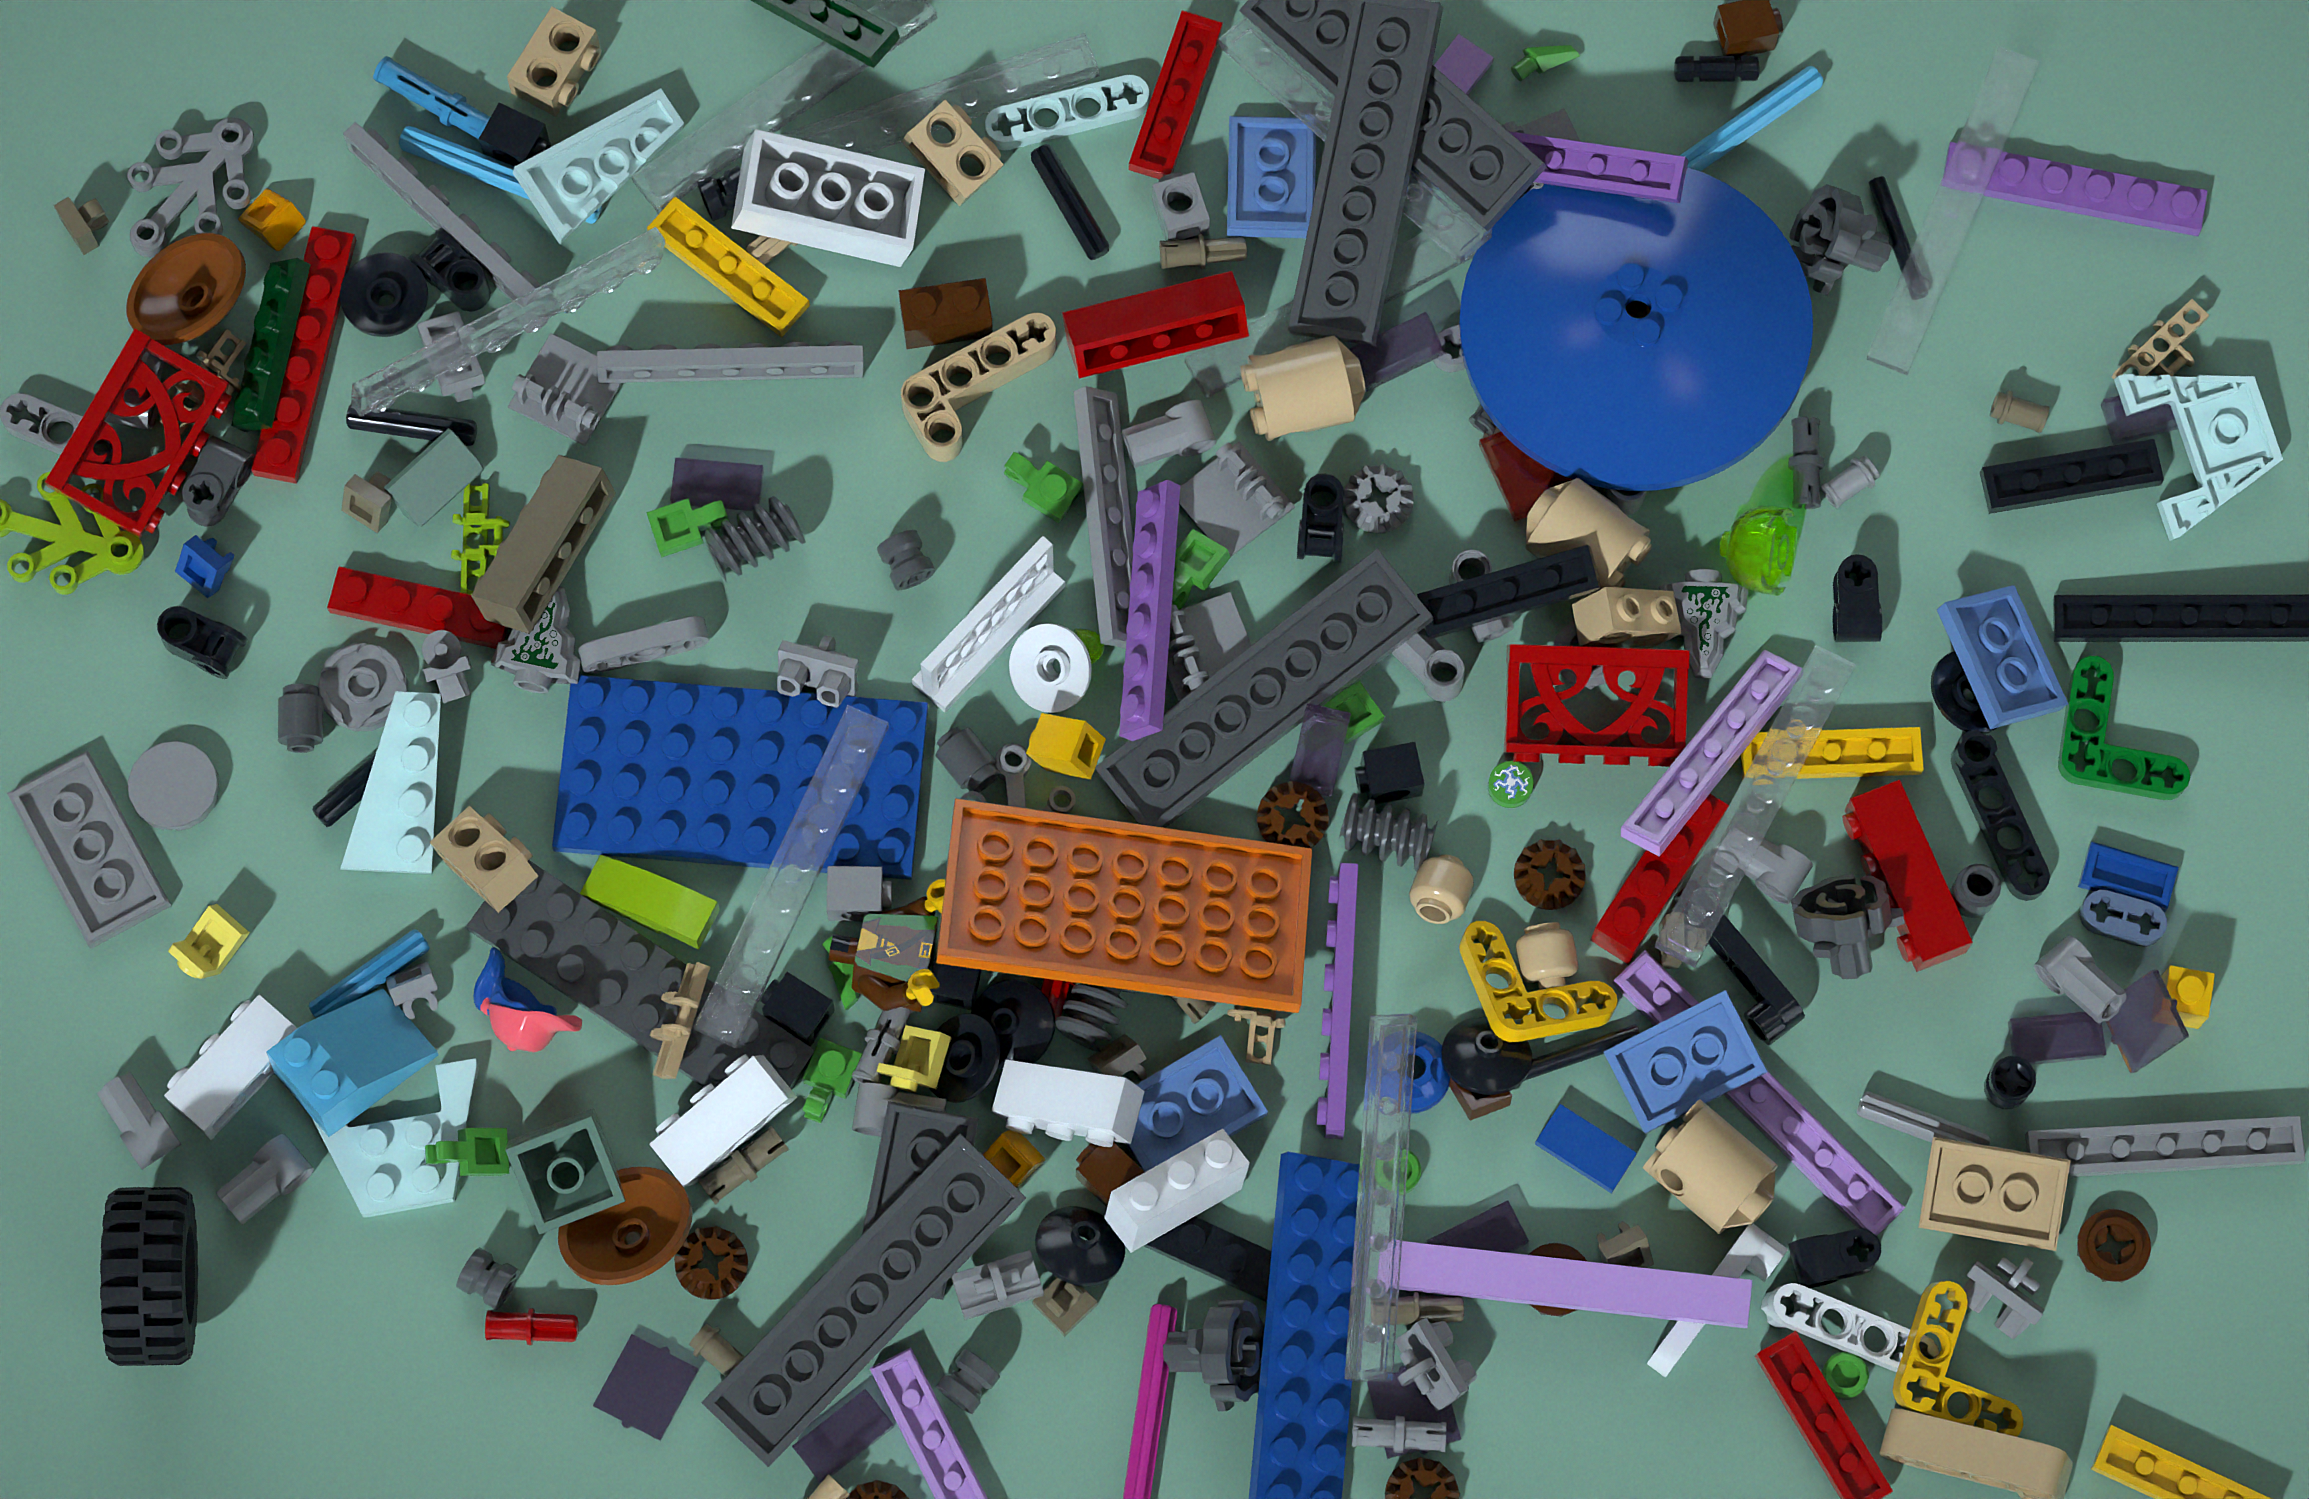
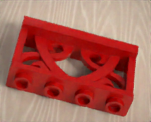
M135 328L45 480V485L139 537V539L145 530L153 534L166 512L159 508L167 492L174 496L176 495L188 474L181 469L188 456L191 454L198 457L210 437V434L204 431L212 416L220 419L233 397L226 393L229 388V382L151 339L150 336ZM147 351L180 371L174 373L161 383L156 374L141 359ZM192 380L203 388L205 398L197 410L189 411L184 408L183 401L187 396L192 395L191 393H179L171 400L167 391L178 382ZM128 389H136L139 393V398L144 395L146 389L151 395L143 403L133 407L127 405L124 401V394ZM156 404L164 427L165 450L140 461L120 464L122 458L121 442L113 427L105 422L109 413L121 417L138 416L147 412ZM178 421L182 423H195L181 446ZM99 440H107L112 444L113 456L111 464H103L107 453L97 455L94 452L93 447ZM169 466L156 489L153 481L147 475ZM77 475L94 480H104L103 502L69 484L72 476ZM125 480L123 492L129 501V494L133 488H141L145 491L146 499L139 510L124 512L117 508L112 496L115 481Z
M1507 645L1504 752L1514 753L1513 762H1540L1541 754H1559L1558 763L1585 764V755L1603 756V765H1630V757H1648V766L1670 767L1675 758L1686 747L1690 650ZM1520 664H1530L1534 683L1540 696L1529 698L1519 704ZM1592 666H1602L1603 677L1608 688L1617 697L1631 702V704L1614 722L1594 733L1581 724L1567 710L1561 700L1573 697L1586 686L1591 676ZM1665 668L1674 669L1673 708L1653 699L1661 683ZM1563 669L1572 670L1576 675L1575 684L1564 691L1556 692L1553 685L1565 684L1559 679L1560 671ZM1631 671L1635 675L1634 683L1629 686L1640 688L1637 695L1625 691L1618 685V677L1622 672ZM1544 704L1549 712L1540 714L1535 719L1533 726L1539 722L1546 723L1549 727V733L1544 739L1532 740L1522 732L1520 721L1528 709ZM1648 707L1663 713L1670 723L1671 729L1668 737L1659 744L1648 743L1641 736L1642 730L1646 726H1652L1658 730L1656 722L1652 718L1643 715ZM1564 729L1585 746L1555 744L1561 738ZM1627 731L1628 738L1634 747H1607L1605 745L1616 740Z

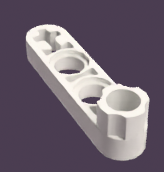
M1749 1224L1712 1275L1739 1278L1747 1269L1765 1282L1789 1249L1755 1224ZM1677 1321L1647 1364L1666 1378L1705 1324Z
M1795 1283L1782 1285L1774 1291L1766 1293L1761 1305V1309L1767 1315V1323L1773 1327L1789 1328L1894 1372L1898 1370L1903 1353L1894 1354V1360L1890 1359V1356L1897 1346L1905 1348L1910 1329ZM1789 1297L1793 1301L1794 1312L1789 1316L1785 1315L1786 1306L1780 1304L1781 1298ZM1814 1301L1817 1302L1818 1305L1814 1308L1812 1314L1807 1315V1309L1813 1307ZM1828 1309L1838 1311L1843 1317L1844 1326L1838 1335H1831L1822 1327L1821 1318ZM1810 1317V1322L1808 1326L1805 1324V1322ZM1870 1326L1880 1328L1886 1337V1344L1883 1350L1878 1353L1872 1352L1864 1344V1333ZM1923 1335L1919 1343L1922 1347L1921 1353L1928 1359H1934L1939 1354V1348L1934 1340ZM1898 1336H1901L1902 1339L1897 1345Z

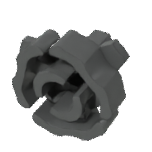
M1828 184L1817 189L1812 194L1808 203L1797 214L1790 231V239L1799 242L1800 247L1794 245L1791 247L1801 264L1804 275L1815 279L1813 290L1824 295L1829 294L1834 281L1842 276L1844 269L1849 264L1871 272H1879L1883 264L1888 261L1892 245L1889 244V236L1876 231L1877 217L1871 214L1864 215L1860 197Z
M1852 874L1830 877L1812 887L1802 889L1791 900L1798 937L1815 943L1813 947L1814 957L1830 958L1832 974L1838 975L1842 979H1857L1863 974L1870 973L1873 964L1869 938L1875 934L1883 933L1887 928L1905 924L1902 908H1890L1886 884L1874 876L1860 878L1861 886L1856 885L1855 876Z
M1220 1300L1218 1307L1209 1308L1202 1329L1168 1332V1338L1163 1344L1164 1361L1168 1365L1169 1372H1202L1204 1383L1211 1385L1210 1395L1212 1399H1215L1217 1410L1228 1411L1234 1406V1402H1247L1254 1393L1259 1392L1260 1358H1262L1265 1325L1258 1315L1255 1304L1247 1300Z

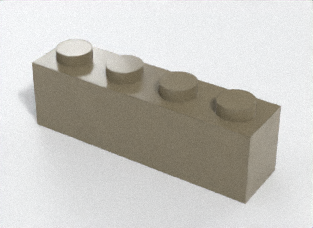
M558 455L550 469L543 474L539 487L529 503L520 511L518 521L506 540L502 541L499 545L495 558L485 574L478 579L474 592L471 595L485 620L528 634L531 633L616 494L603 468Z

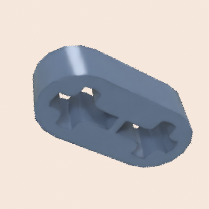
M2108 890L2092 892L2087 896L2080 908L2079 917L2081 923L2088 931L2136 946L2147 947L2154 945L2164 935L2167 928L2165 912L2159 906ZM2099 902L2107 904L2106 911L2108 913L2118 915L2120 918L2107 916L2104 922H2099L2096 920L2097 913L2090 910V908H2096ZM2143 914L2150 916V924L2156 926V929H2151L2147 935L2140 933L2141 926L2127 921V918L2136 921L2140 920Z

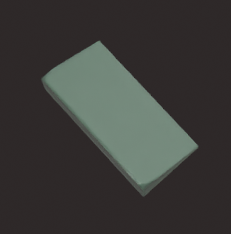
M448 428L383 488L391 496L403 515L417 526L422 527L482 473L484 468L454 432Z

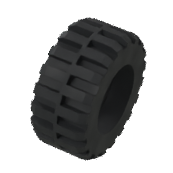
M182 1187L118 1188L107 1196L108 1200L105 1203V1214L103 1215L102 1223L103 1233L101 1236L100 1300L106 1356H108V1360L118 1366L181 1365L191 1359L197 1326L198 1241L193 1196L191 1192Z

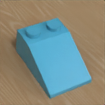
M383 988L301 1025L266 1051L275 1075L328 1137L332 1136L439 1055L438 1051L413 1022L407 1018L398 1005H394L392 998Z

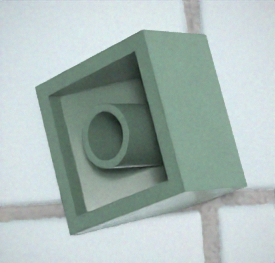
M594 1108L512 1139L507 1143L505 1151L539 1235L626 1201L610 1147Z

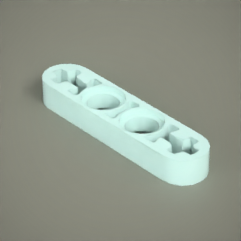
M1123 75L1000 106L993 109L987 115L985 120L986 138L991 140L999 150H1012L1135 119L1143 115L1148 108L1149 87L1139 76ZM1131 89L1134 95H1138L1135 104L1129 105L1127 99H1122L1124 90ZM1107 93H1111V101H1113L1112 111H1108L1107 97L1105 95ZM1084 98H1092L1099 102L1101 108L1096 115L1086 117L1078 113L1076 109L1077 103ZM1045 108L1054 110L1059 116L1057 123L1051 127L1039 126L1034 120V116L1039 110ZM1027 114V123L1030 130L1028 132H1024V124L1021 121V115ZM1006 121L1008 126H1013L1011 127V135L1003 136L1001 130H997L998 122Z

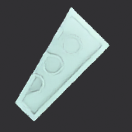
M660 88L514 167L513 175L558 243L561 244L681 132L684 122Z
M395 691L340 870L415 874L432 873L433 846L430 844V841L434 837L441 694Z

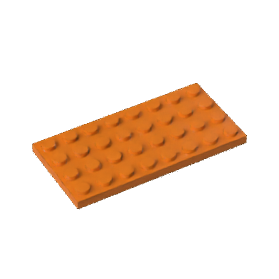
M955 798L936 963L1299 1013L1302 1003L1312 848Z

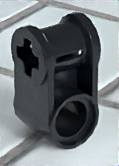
M442 228L438 229L435 232L436 238L419 254L413 253L408 259L419 267L427 282L436 286L461 310L472 312L483 308L489 301L491 292L482 267L464 251L461 245L447 231ZM467 280L477 281L475 287L470 290L458 289Z
M1326 473L1317 474L1306 483L1303 495L1302 519L1299 520L1297 559L1303 560L1305 556L1332 557L1334 562H1341L1344 523H1342L1344 491L1341 482L1333 475ZM1324 490L1331 493L1335 501L1329 506H1319L1313 502L1311 496L1317 491Z
M1864 555L1848 556L1840 564L1833 579L1834 606L1832 622L1835 643L1880 642L1882 638V609L1879 602L1877 567L1870 558ZM1850 572H1855L1857 579L1863 580L1859 587L1854 586L1853 579L1848 578Z
M173 606L164 610L157 622L160 638L170 653L195 664L203 671L221 679L228 678L230 671L227 668L239 646L244 647L248 641L247 637L236 629L221 622L210 620L182 606ZM180 623L191 626L190 632L186 637L182 639L169 637V632L173 626Z
M1854 1229L1831 1235H1816L1788 1244L1797 1283L1808 1288L1820 1287L1841 1279L1866 1274L1875 1266L1881 1255V1244L1878 1237L1866 1229ZM1854 1242H1858L1860 1249L1868 1248L1869 1250L1863 1262L1859 1263L1857 1256H1849L1847 1253L1854 1245Z

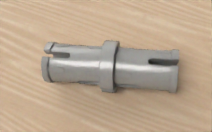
M900 1007L889 1011H882L875 1028L869 1029L865 1037L867 1042L866 1048L855 1071L851 1075L856 1082H880L883 1074L876 1072L878 1064H888L892 1054H897L901 1044L899 1038L911 1013H913L912 1010Z
M1395 1416V1420L1353 1417L1352 1447L1393 1448V1453H1403V1449L1445 1452L1446 1422L1405 1421V1416Z

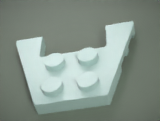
M2123 374L2114 378L2126 416L2163 404L2171 406L2198 484L2197 490L2157 503L2169 541L2182 536L2190 528L2283 460L2255 376L2199 375L2197 377Z
M476 1058L435 1065L441 1101V1111L356 1127H348V1124H346L330 1137L314 1121L364 1218L455 1202L460 1176L459 1162L426 1164L425 1145H436L438 1141H458V1130L467 1128L469 1115H471L472 1110L471 1102L475 1080L479 1071Z

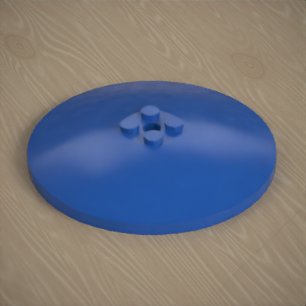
M1687 167L1680 203L1544 184L1542 188H1533L1518 199L1487 232L1475 252L1466 274L1461 295L1459 318L1460 346L1468 378L1481 406L1508 440L1526 455L1550 470L1573 480L1580 478L1588 485L1626 491L1662 490L1698 482L1728 469L1757 449L1776 430L1795 401L1806 374L1813 336L1812 302L1801 264L1778 226L1744 194L1708 174ZM1640 301L1649 307L1650 313L1643 318H1634L1627 313L1625 308L1631 302Z

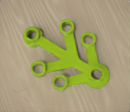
M46 472L39 477L37 489L41 496L50 502L61 525L16 513L6 501L0 499V510H2L0 537H4L14 531L53 542L30 555L16 553L9 558L7 569L12 578L17 582H28L34 578L37 572L79 551L95 554V556L73 568L68 565H58L50 572L49 581L54 590L59 594L68 595L73 593L79 584L107 570L119 575L131 573L141 565L144 559V546L139 537L128 531H121L117 525L83 507L87 512L93 513L103 537L86 533L69 499L56 491L51 493L44 491L45 480L50 472ZM92 483L81 489V491L88 495L91 493L101 494L100 501L103 502V488L100 485ZM120 545L128 546V552L125 556L116 557L113 555L116 547ZM28 562L29 568L25 573H15V567L18 563ZM70 574L71 581L67 585H57V579L60 575Z

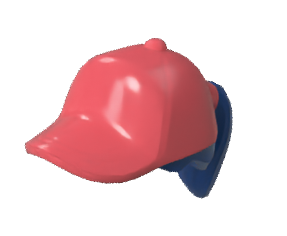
M496 947L491 948L487 963L475 984L474 1003L480 1011L489 1016L494 1034L501 1042L507 1045L510 1051L518 1049L533 1053L538 1052L550 1043L557 1031L576 1032L581 1030L582 1020L575 1015H557L555 1007L543 1005L526 987L506 978L504 958Z

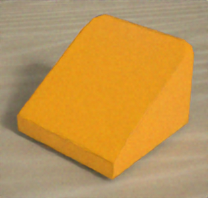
M268 188L238 218L242 225L276 251L282 250L306 223L305 218L291 201Z
M1011 1130L1002 1133L983 1154L1016 1188L1045 1161L1044 1156L1021 1133Z

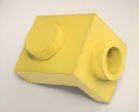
M218 904L208 906L185 940L173 943L168 952L178 960L177 965L184 973L194 978L204 979L218 975L223 971L250 932Z
M905 1025L894 1065L879 1063L876 1072L891 1077L890 1086L904 1091L916 1093L918 1086L936 1089L951 1037L941 1032Z

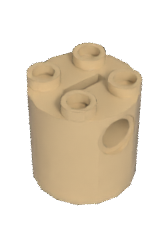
M1334 335L1290 345L1271 354L1248 355V364L1240 366L1244 389L1246 392L1253 391L1257 406L1250 409L1255 435L1265 434L1267 441H1272L1279 436L1301 431L1307 433L1354 422L1365 393V383L1359 359Z
M1580 478L1545 490L1527 515L1526 550L1540 559L1589 545L1592 549L1602 588H1623L1626 580L1623 579V573L1631 563L1639 566L1653 545L1650 544L1651 539L1648 537L1650 529L1629 518L1617 505Z
M1699 1099L1682 1119L1684 1122L1678 1129L1672 1127L1655 1147L1657 1150L1644 1164L1643 1169L1718 1234H1721L1726 1228L1752 1225L1774 1200L1775 1170L1778 1165Z

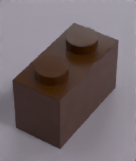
M986 278L898 290L906 349L982 339L993 333Z

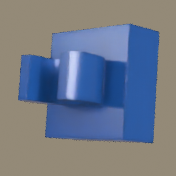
M195 535L184 543L175 572L208 599L220 590L224 575L231 568L234 554L229 552L226 556L222 557L215 551L216 539L209 538L203 541Z

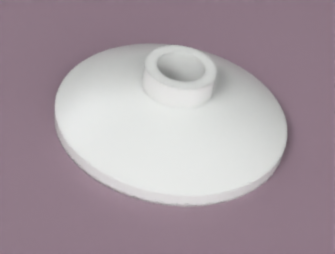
M1040 624L1026 630L1015 642L1009 660L1010 677L1016 692L1025 703L1042 712L1055 713L1073 707L1083 698L1090 684L1092 669L1086 646L1072 630L1059 624ZM1055 659H1058V661L1060 662V674H1058L1053 668V662Z

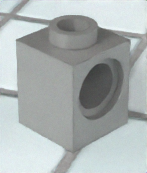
M1181 172L1171 173L1160 178L1158 183L1153 184L1152 201L1166 241L1198 238V234H1203V236L1209 235L1210 217L1194 172L1183 175ZM1175 200H1184L1190 204V208L1185 211H1175L1169 207V204Z
M828 866L827 915L829 921H863L864 916L868 914H881L883 908L892 907V881H884L882 867Z

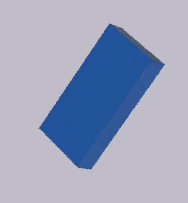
M2091 841L2088 846L2078 887L2093 892L2108 890L2144 900L2159 906L2166 912L2179 867Z
M1559 1104L1535 1141L1536 1146L1611 1194L1637 1155L1635 1151Z

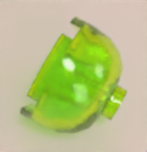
M1757 506L1743 512L1735 519L1730 531H1724L1720 541V555L1726 558L1728 571L1734 581L1744 588L1760 594L1779 596L1784 592L1786 587L1778 586V584L1780 583L1782 572L1785 576L1791 577L1797 548V527L1788 526L1787 518L1795 517L1793 510L1779 506Z

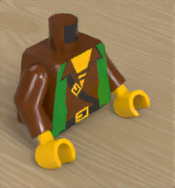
M945 879L934 881L927 889V896L881 914H868L864 916L860 938L836 934L832 936L829 961L854 965L851 988L855 992L862 994L883 1011L903 1007L921 1012L922 1006H928L934 1000V995L930 989H937L940 984L930 971L938 924V917L935 916L936 910L942 913Z

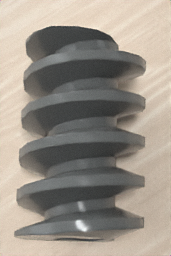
M775 496L768 498L769 512L759 504H756L752 507L753 520L743 512L738 513L736 517L738 528H735L729 521L724 520L721 522L722 536H719L712 528L705 530L706 546L725 582H727L725 569L728 567L738 576L742 575L741 561L744 559L754 568L758 567L757 553L760 551L769 560L774 559L773 545L776 543L785 552L790 551L789 537L792 535L801 544L806 543L799 524L786 503L784 505Z
M1353 793L1346 810L1339 838L1341 835L1344 836L1345 849L1347 851H1351L1357 842L1361 841L1362 854L1364 856H1368L1375 846H1379V858L1384 862L1393 851H1396L1397 865L1401 867L1410 856H1413L1414 869L1418 871L1423 862L1428 858L1438 821L1432 829H1429L1427 814L1422 813L1417 821L1412 824L1410 821V809L1407 808L1395 819L1393 818V807L1390 803L1386 804L1380 814L1376 813L1375 799L1370 798L1363 808H1359L1358 794Z
M1089 984L1074 985L1071 993L1077 1001L1069 1000L1065 1002L1063 1010L1069 1017H1057L1055 1026L1070 1040L1088 1049L1101 1052L1100 1048L1094 1043L1096 1039L1110 1041L1112 1038L1103 1028L1104 1023L1118 1025L1120 1022L1111 1012L1112 1008L1127 1009L1128 1004L1119 996L1121 991L1134 994L1136 991Z

